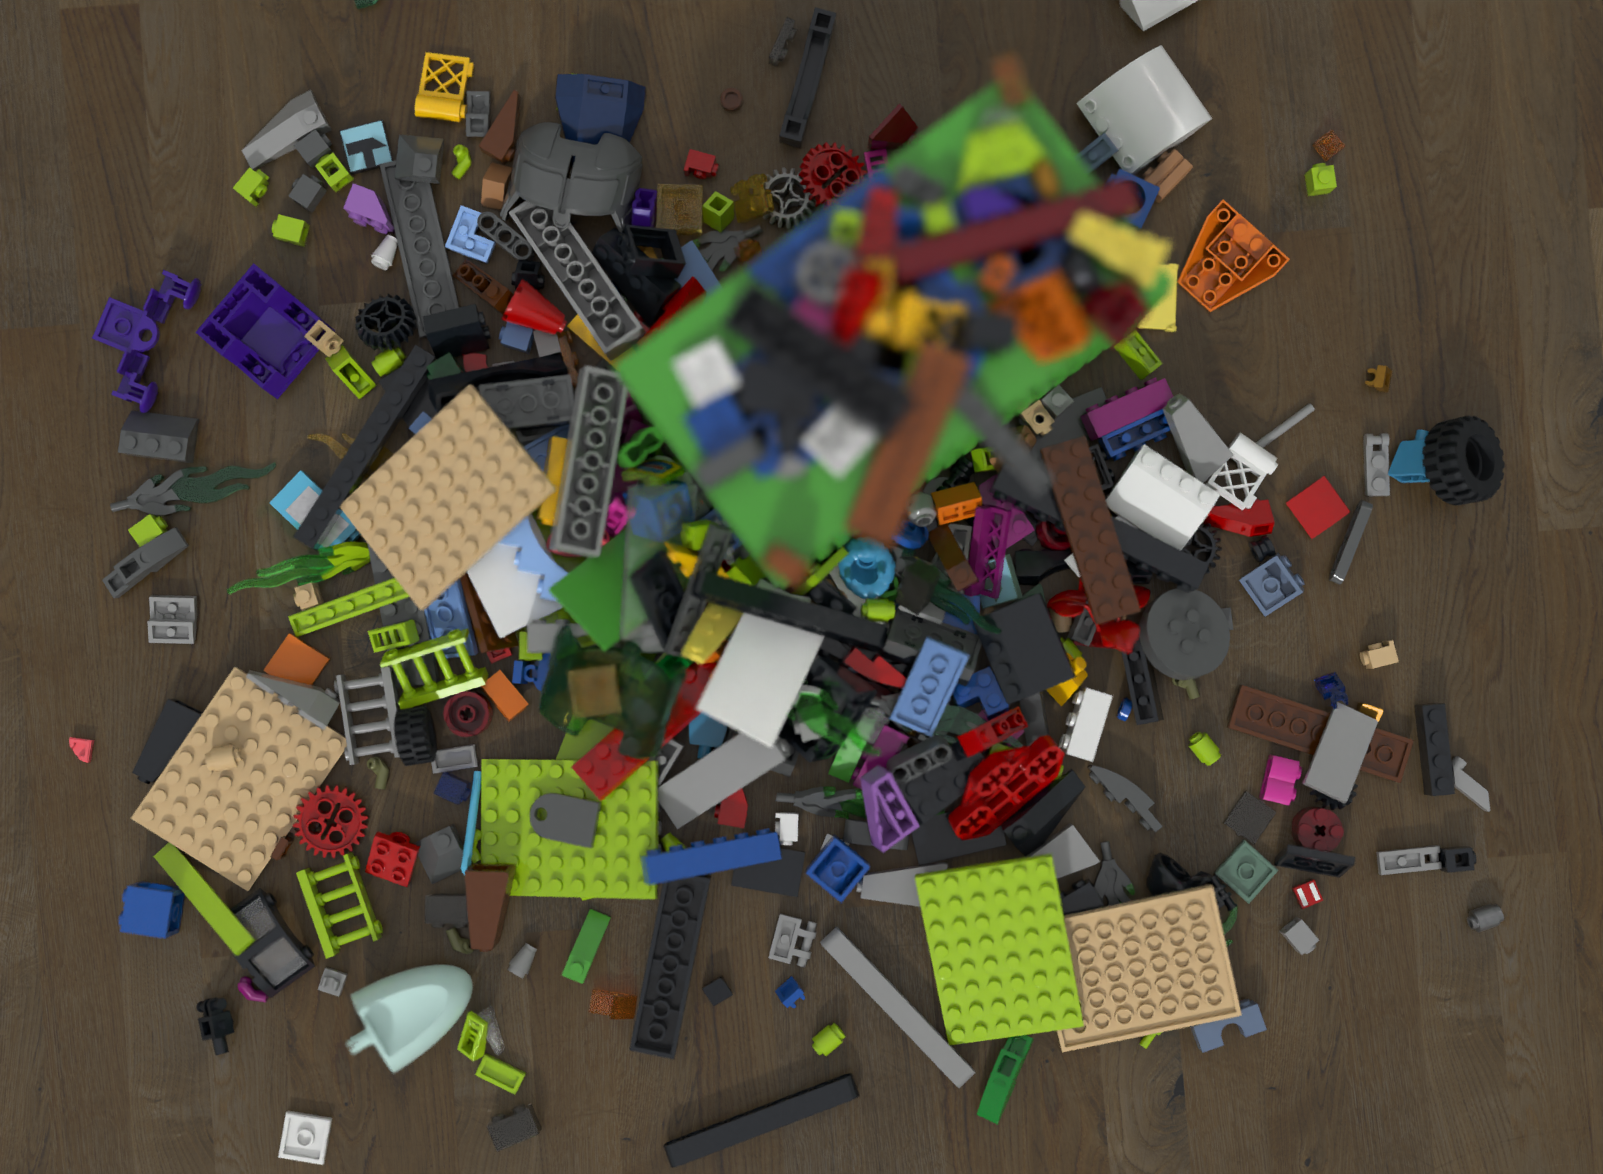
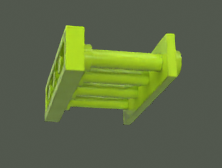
M468 628L463 630L454 629L447 635L403 649H391L384 654L380 662L381 668L392 665L403 688L398 701L401 709L415 707L486 684L489 675L486 667L480 669L474 667L463 643L468 638ZM455 645L466 670L464 674L458 676L453 674L443 652L444 648ZM434 652L445 676L444 680L439 682L432 680L422 655ZM413 658L425 684L424 686L416 689L411 686L402 667V661Z
M353 852L343 855L344 863L319 872H311L310 867L296 872L326 959L340 953L339 948L343 944L368 935L372 936L373 941L382 937V924L375 918L359 872L361 868L358 857L353 855ZM349 871L352 884L324 894L318 892L316 886L318 881ZM356 892L360 905L333 915L326 914L324 909L326 902ZM364 913L368 926L339 937L334 936L331 929L333 924Z

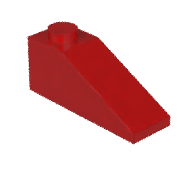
M870 267L847 268L828 334L830 338L848 349L879 302L885 276Z

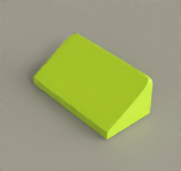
M1136 329L1118 348L1114 346L1140 380H1143L1163 364Z

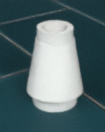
M386 235L371 255V263L383 270H387L389 266H392L398 244L397 239L391 235Z

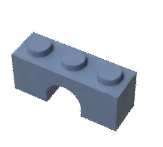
M1244 999L1239 1001L1242 1016L1190 1026L1198 1049L1204 1053L1223 1046L1221 1032L1224 1026L1230 1023L1237 1024L1240 1033L1244 1037L1267 1030L1258 1004L1253 1000Z

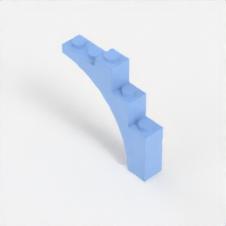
M527 516L498 544L522 548L521 552L516 551L514 565H518L517 570L544 576V580L539 579L537 593H541L540 599L558 602L548 589L566 576L568 572L553 562L541 548L531 530Z

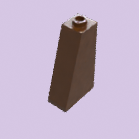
M471 864L464 871L471 949L488 952L493 950L500 942L516 870L515 864Z

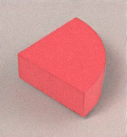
M69 737L70 748L78 759L90 763L94 740Z

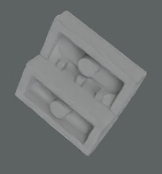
M151 595L149 597L150 619L147 621L149 643L194 644L197 626V596Z

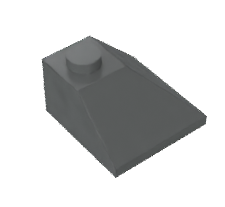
M399 134L395 179L440 184L445 140L442 138Z
M454 824L413 843L420 846L418 856L431 884L461 871L464 844Z

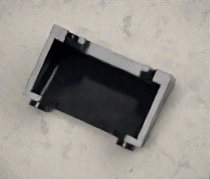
M827 656L817 657L811 664V674L815 677L809 686L822 689V695L820 698L801 696L797 709L795 707L790 708L779 731V734L809 763L831 758L837 753L877 694V690L870 683ZM822 705L829 736L803 742L801 735L796 734L794 730L795 711Z

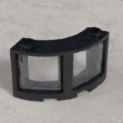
M259 888L230 909L255 938V941L239 956L234 953L232 954L243 970L247 968L252 977L254 976L252 981L267 996L272 998L315 967L312 958L314 953L308 945L304 946L290 930L277 909L275 897L271 893L267 894Z

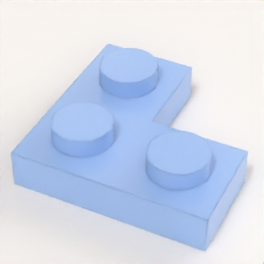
M461 205L445 248L488 264L496 243L476 235L478 229L477 219L481 213Z

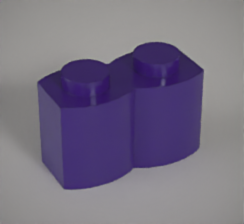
M639 188L635 192V200L632 203L631 225L654 227V222L657 218L658 194L656 190Z

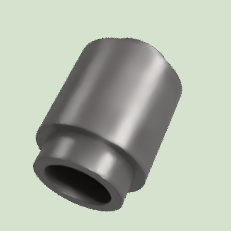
M1488 904L1471 910L1467 917L1469 927L1472 930L1475 929L1478 933L1500 925V922L1504 921L1503 912L1497 904Z

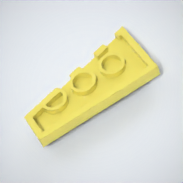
M1085 213L1077 215L1068 237L1145 288L1152 286L1170 243L1153 240L1152 237L1144 234L1133 233L1125 227L1113 226L1108 221Z
M708 602L681 655L703 664L721 646V643L734 633L743 612Z

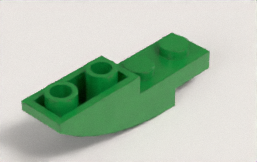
M1027 1035L1008 1037L986 1085L977 1111L978 1116L998 1125L1016 1085L1015 1081L1034 1041L1033 1038Z

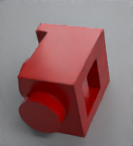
M689 149L684 167L685 176L689 177L690 173H693V176L699 179L716 177L719 164L716 163V156Z

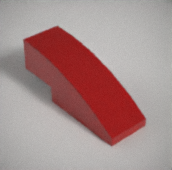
M855 646L842 659L844 663L855 671L883 684L904 687L907 680L904 675L880 655L876 654L870 660Z

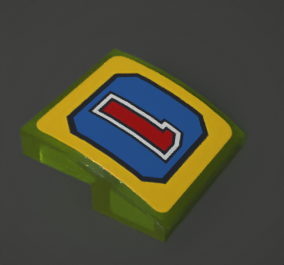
M651 459L644 460L639 465L621 472L623 481L643 479L645 487L665 485L685 474L687 469L674 462Z

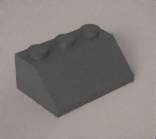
M131 411L120 432L118 453L193 463L199 419Z

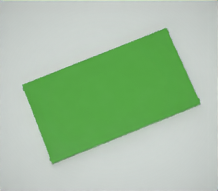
M629 526L601 548L600 556L586 559L550 587L548 591L605 652L647 618L629 576L660 549L666 551V553L670 551L664 545L666 541L683 546L679 536L681 532L662 542L633 535ZM670 559L684 588L689 583L691 576L687 578L679 569L682 565L679 561L675 564Z

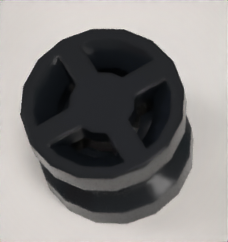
M960 456L958 464L950 469L951 473L958 474L961 477V481L968 483L971 474L975 473L973 463L963 456Z
M1267 535L1261 536L1258 541L1248 543L1249 549L1258 563L1263 561L1264 557H1272L1276 554L1275 548Z

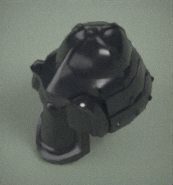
M1158 853L1154 855L1155 857L1152 860L1150 872L1146 879V886L1154 897L1201 887L1208 881H1211L1213 876L1207 872L1200 871L1191 877L1174 859L1166 854Z

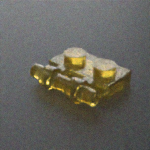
M764 173L760 175L754 174L746 181L740 180L730 188V192L733 195L739 194L740 197L739 200L734 201L738 223L744 224L775 211L771 189H764L763 183L767 181V176ZM753 188V194L750 195L749 189Z

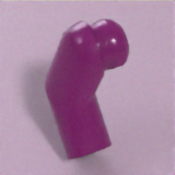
M244 976L240 978L238 990L247 1000L265 1003L268 1001L269 996L262 990H256L251 986L252 979L250 977Z

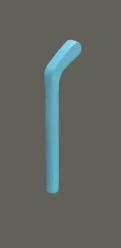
M474 771L461 864L464 876V871L471 865L481 789V771Z

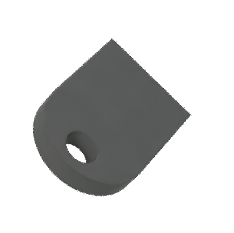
M559 793L545 794L533 803L530 810V822L534 831L543 838L593 848L602 802ZM541 807L547 811L545 820H541L537 816V811Z

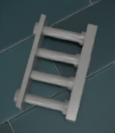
M392 667L381 668L382 673H379V676L346 681V675H336L337 680L334 681V688L340 698L347 743L344 753L350 765L358 764V757L391 752L394 753L395 758L399 757L394 734V718L396 711L401 710L398 704V688L393 683ZM374 685L384 686L385 695L382 698L350 703L348 690ZM384 707L388 711V718L384 721L353 725L351 712ZM385 729L391 731L392 740H389V743L357 748L355 734Z

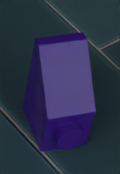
M978 185L970 186L964 189V193H962L959 199L967 224L974 221H979L980 224L988 222V218L997 214H1003V217L1012 214V211L1019 208L1018 202L987 186L981 188Z

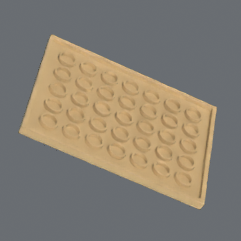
M468 385L342 503L340 508L418 608L425 610L554 493L557 488L473 385Z
M235 666L131 819L246 891H249L271 859L270 856L280 838L286 836L293 827V823L297 821V819L293 818V815L301 813L296 809L297 805L304 806L301 798L309 799L308 791L316 793L317 786H321L344 752L347 743L344 735L328 725L323 730L298 714V707L295 705L293 707L285 705L278 698L279 694L276 692L274 694L266 692L246 678V672ZM234 745L235 749L239 748L241 761L238 762V767L217 772L208 770L205 753L210 752L211 749Z
M1212 884L1064 915L1084 1027L1057 1030L1062 1052L1242 1016Z

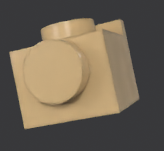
M320 320L304 336L328 357L339 352L344 341ZM324 329L326 333L317 342L315 338Z
M1040 399L1019 415L1035 437L1038 434H1041L1043 437L1053 429L1051 425L1055 421L1042 405ZM1036 416H1042L1043 422L1037 423L1035 420Z
M311 582L294 588L296 592L293 594L294 601L297 607L300 606L302 611L324 603L318 583Z
M1393 640L1368 645L1369 650L1360 652L1361 662L1363 665H1366V669H1374L1399 662Z

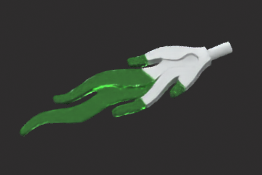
M805 678L793 705L807 728L821 737L837 742L842 749H846L847 746L843 737L827 728L825 724L843 731L859 750L867 754L881 755V750L873 748L863 741L851 720L831 712L822 704L820 700L826 702L834 710L839 709L838 704L828 693L817 687L808 686L807 679ZM790 708L787 715L794 721L796 717L792 708Z

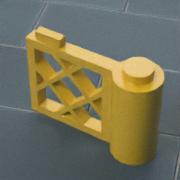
M425 52L419 94L415 101L416 117L461 122L462 118H466L467 105H464L467 79L472 77L474 63H470V58ZM430 60L440 61L443 66L433 73L429 68ZM455 63L464 64L463 71L457 75L450 69ZM447 70L453 78L442 84L437 76ZM433 79L440 86L434 91L425 90L426 84ZM457 82L460 86L459 95L450 94L446 88Z
M904 291L903 295H898L889 346L896 349L919 352L922 335L929 331L937 342L935 345H939V347L947 350L943 342L952 337L953 326L947 318L952 314L962 315L970 311L966 310L967 305L952 302L951 306L922 300L918 297V293ZM927 308L935 309L941 317L933 325L925 317ZM943 321L951 334L941 340L933 327ZM958 349L957 353H954V354H957V355H959V356H961V357H963V355H964V354L959 353V352H960V349Z

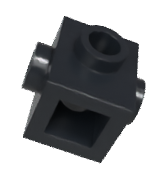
M518 260L516 270L512 273L511 284L515 286V291L522 279L527 281L538 292L540 288H544L545 275H541V262Z

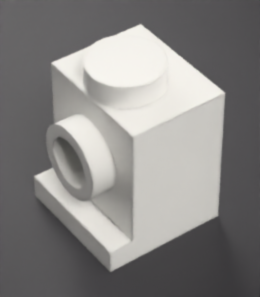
M776 812V818H780V822H775V832L779 835V845H793V841L798 840V812Z

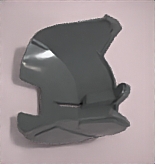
M553 122L538 123L524 130L517 140L511 180L499 216L502 217V220L506 221L511 217L509 214L510 208L521 197L529 203L553 210V223L558 228H566L569 225L571 214L586 216L611 214L621 233L625 225H631L632 203L635 200V192L640 186L643 164L640 153L626 139L610 133H604L599 143L595 145L563 139L560 137L562 125ZM573 155L576 156L573 165L571 178L569 179L567 178V172L569 169L571 157Z

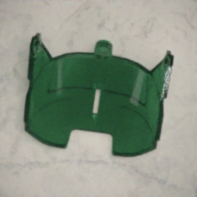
M566 624L562 626L556 634L549 658V669L541 690L539 713L556 728L573 736L579 735L588 720H595L621 730L624 734L618 748L619 754L636 759L656 757L662 748L672 710L688 672H685L686 668L682 667L674 678L670 680L662 668L641 656V648L634 641H626L623 649L611 646L604 652L599 645L581 647L572 633L571 625ZM622 685L624 686V690L622 692L617 707H613L620 687Z

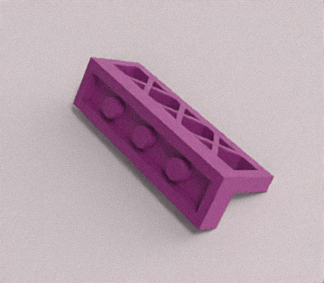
M990 504L976 507L969 564L979 582L964 590L965 595L972 597L981 594L994 599L999 598L1011 510ZM995 513L1003 515L1002 525L999 527L994 520ZM995 534L1000 540L999 546L996 549L991 542L992 536ZM991 556L996 561V568L994 570L988 564ZM989 577L993 583L992 591L985 589V582Z

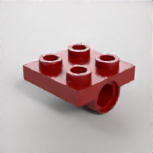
M378 831L374 836L365 872L408 887L420 846L409 843V836L402 832H393L387 835Z

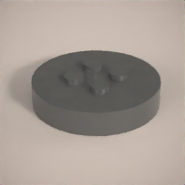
M1178 588L1169 590L1148 604L1140 620L1139 636L1146 657L1157 670L1171 678L1192 680L1204 676L1215 670L1227 655L1230 645V630L1227 619L1218 604L1201 591L1185 592Z

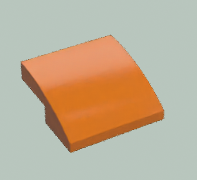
M289 633L263 671L272 676L313 685L330 658L314 647L307 645L292 633Z

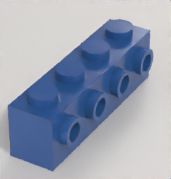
M1163 409L1100 437L1098 442L1100 447L1104 449L1107 460L1113 457V460L1116 461L1127 456L1125 452L1132 448L1136 452L1140 447L1146 445L1145 442L1153 439L1156 443L1166 438V433L1171 430Z

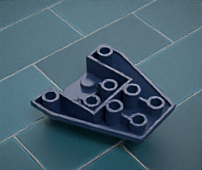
M558 74L555 99L564 138L595 145L599 143L604 133H610L622 137L630 143L644 110L646 87L629 80L588 74ZM573 155L570 161L571 168H573L576 156Z

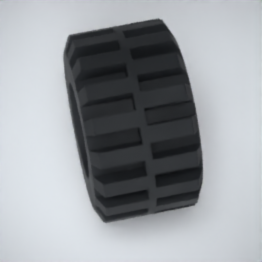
M420 706L397 710L394 718V734L397 751L403 764L411 766L434 762L437 754V741L433 719L428 708Z

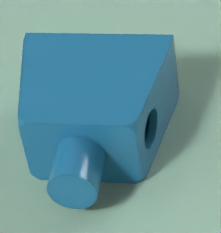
M1417 430L1414 440L1402 441L1399 444L1388 471L1389 476L1401 483L1430 482L1429 479H1426V469L1422 461L1424 459L1422 451L1428 431Z
M701 712L689 723V743L699 745L697 756L699 759L710 753L712 747H719L723 744L728 728L727 724L704 712Z

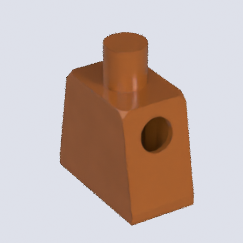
M774 541L759 561L797 590L812 570L807 563Z

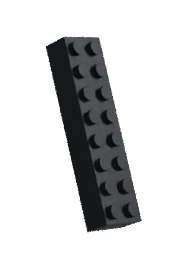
M753 282L750 283L721 322L728 332L885 445L890 442L917 406L915 397Z
M702 874L663 882L630 1051L670 1059L675 1058L711 876Z

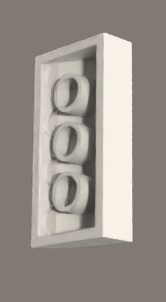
M832 407L800 441L839 477L876 437Z

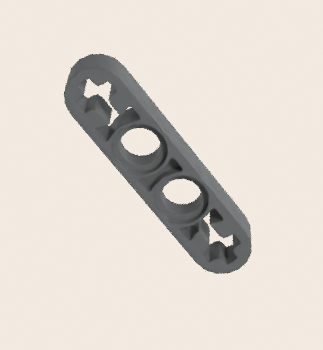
M1360 500L1331 569L1329 581L1339 585L1344 581L1368 522L1373 504L1364 500Z

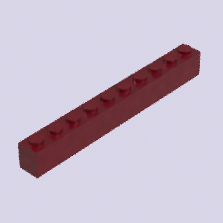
M1116 179L1108 182L1106 187L1098 189L1097 186L1086 188L1079 195L1074 196V193L1065 194L1059 197V201L1051 203L1050 200H1045L1037 203L1035 208L1027 210L1026 207H1021L1012 211L1011 215L1004 217L1003 214L994 215L988 218V222L981 224L979 221L970 222L965 225L964 229L956 231L955 228H950L942 231L940 236L933 238L931 235H926L917 239V243L910 245L907 242L899 243L893 246V250L890 251L888 257L889 260H892V270L898 285L1069 234L1077 215L1081 213L1110 222L1133 215L1139 207L1130 180L1121 182V179Z

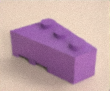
M878 765L860 777L871 844L881 852H884L920 826L889 771Z

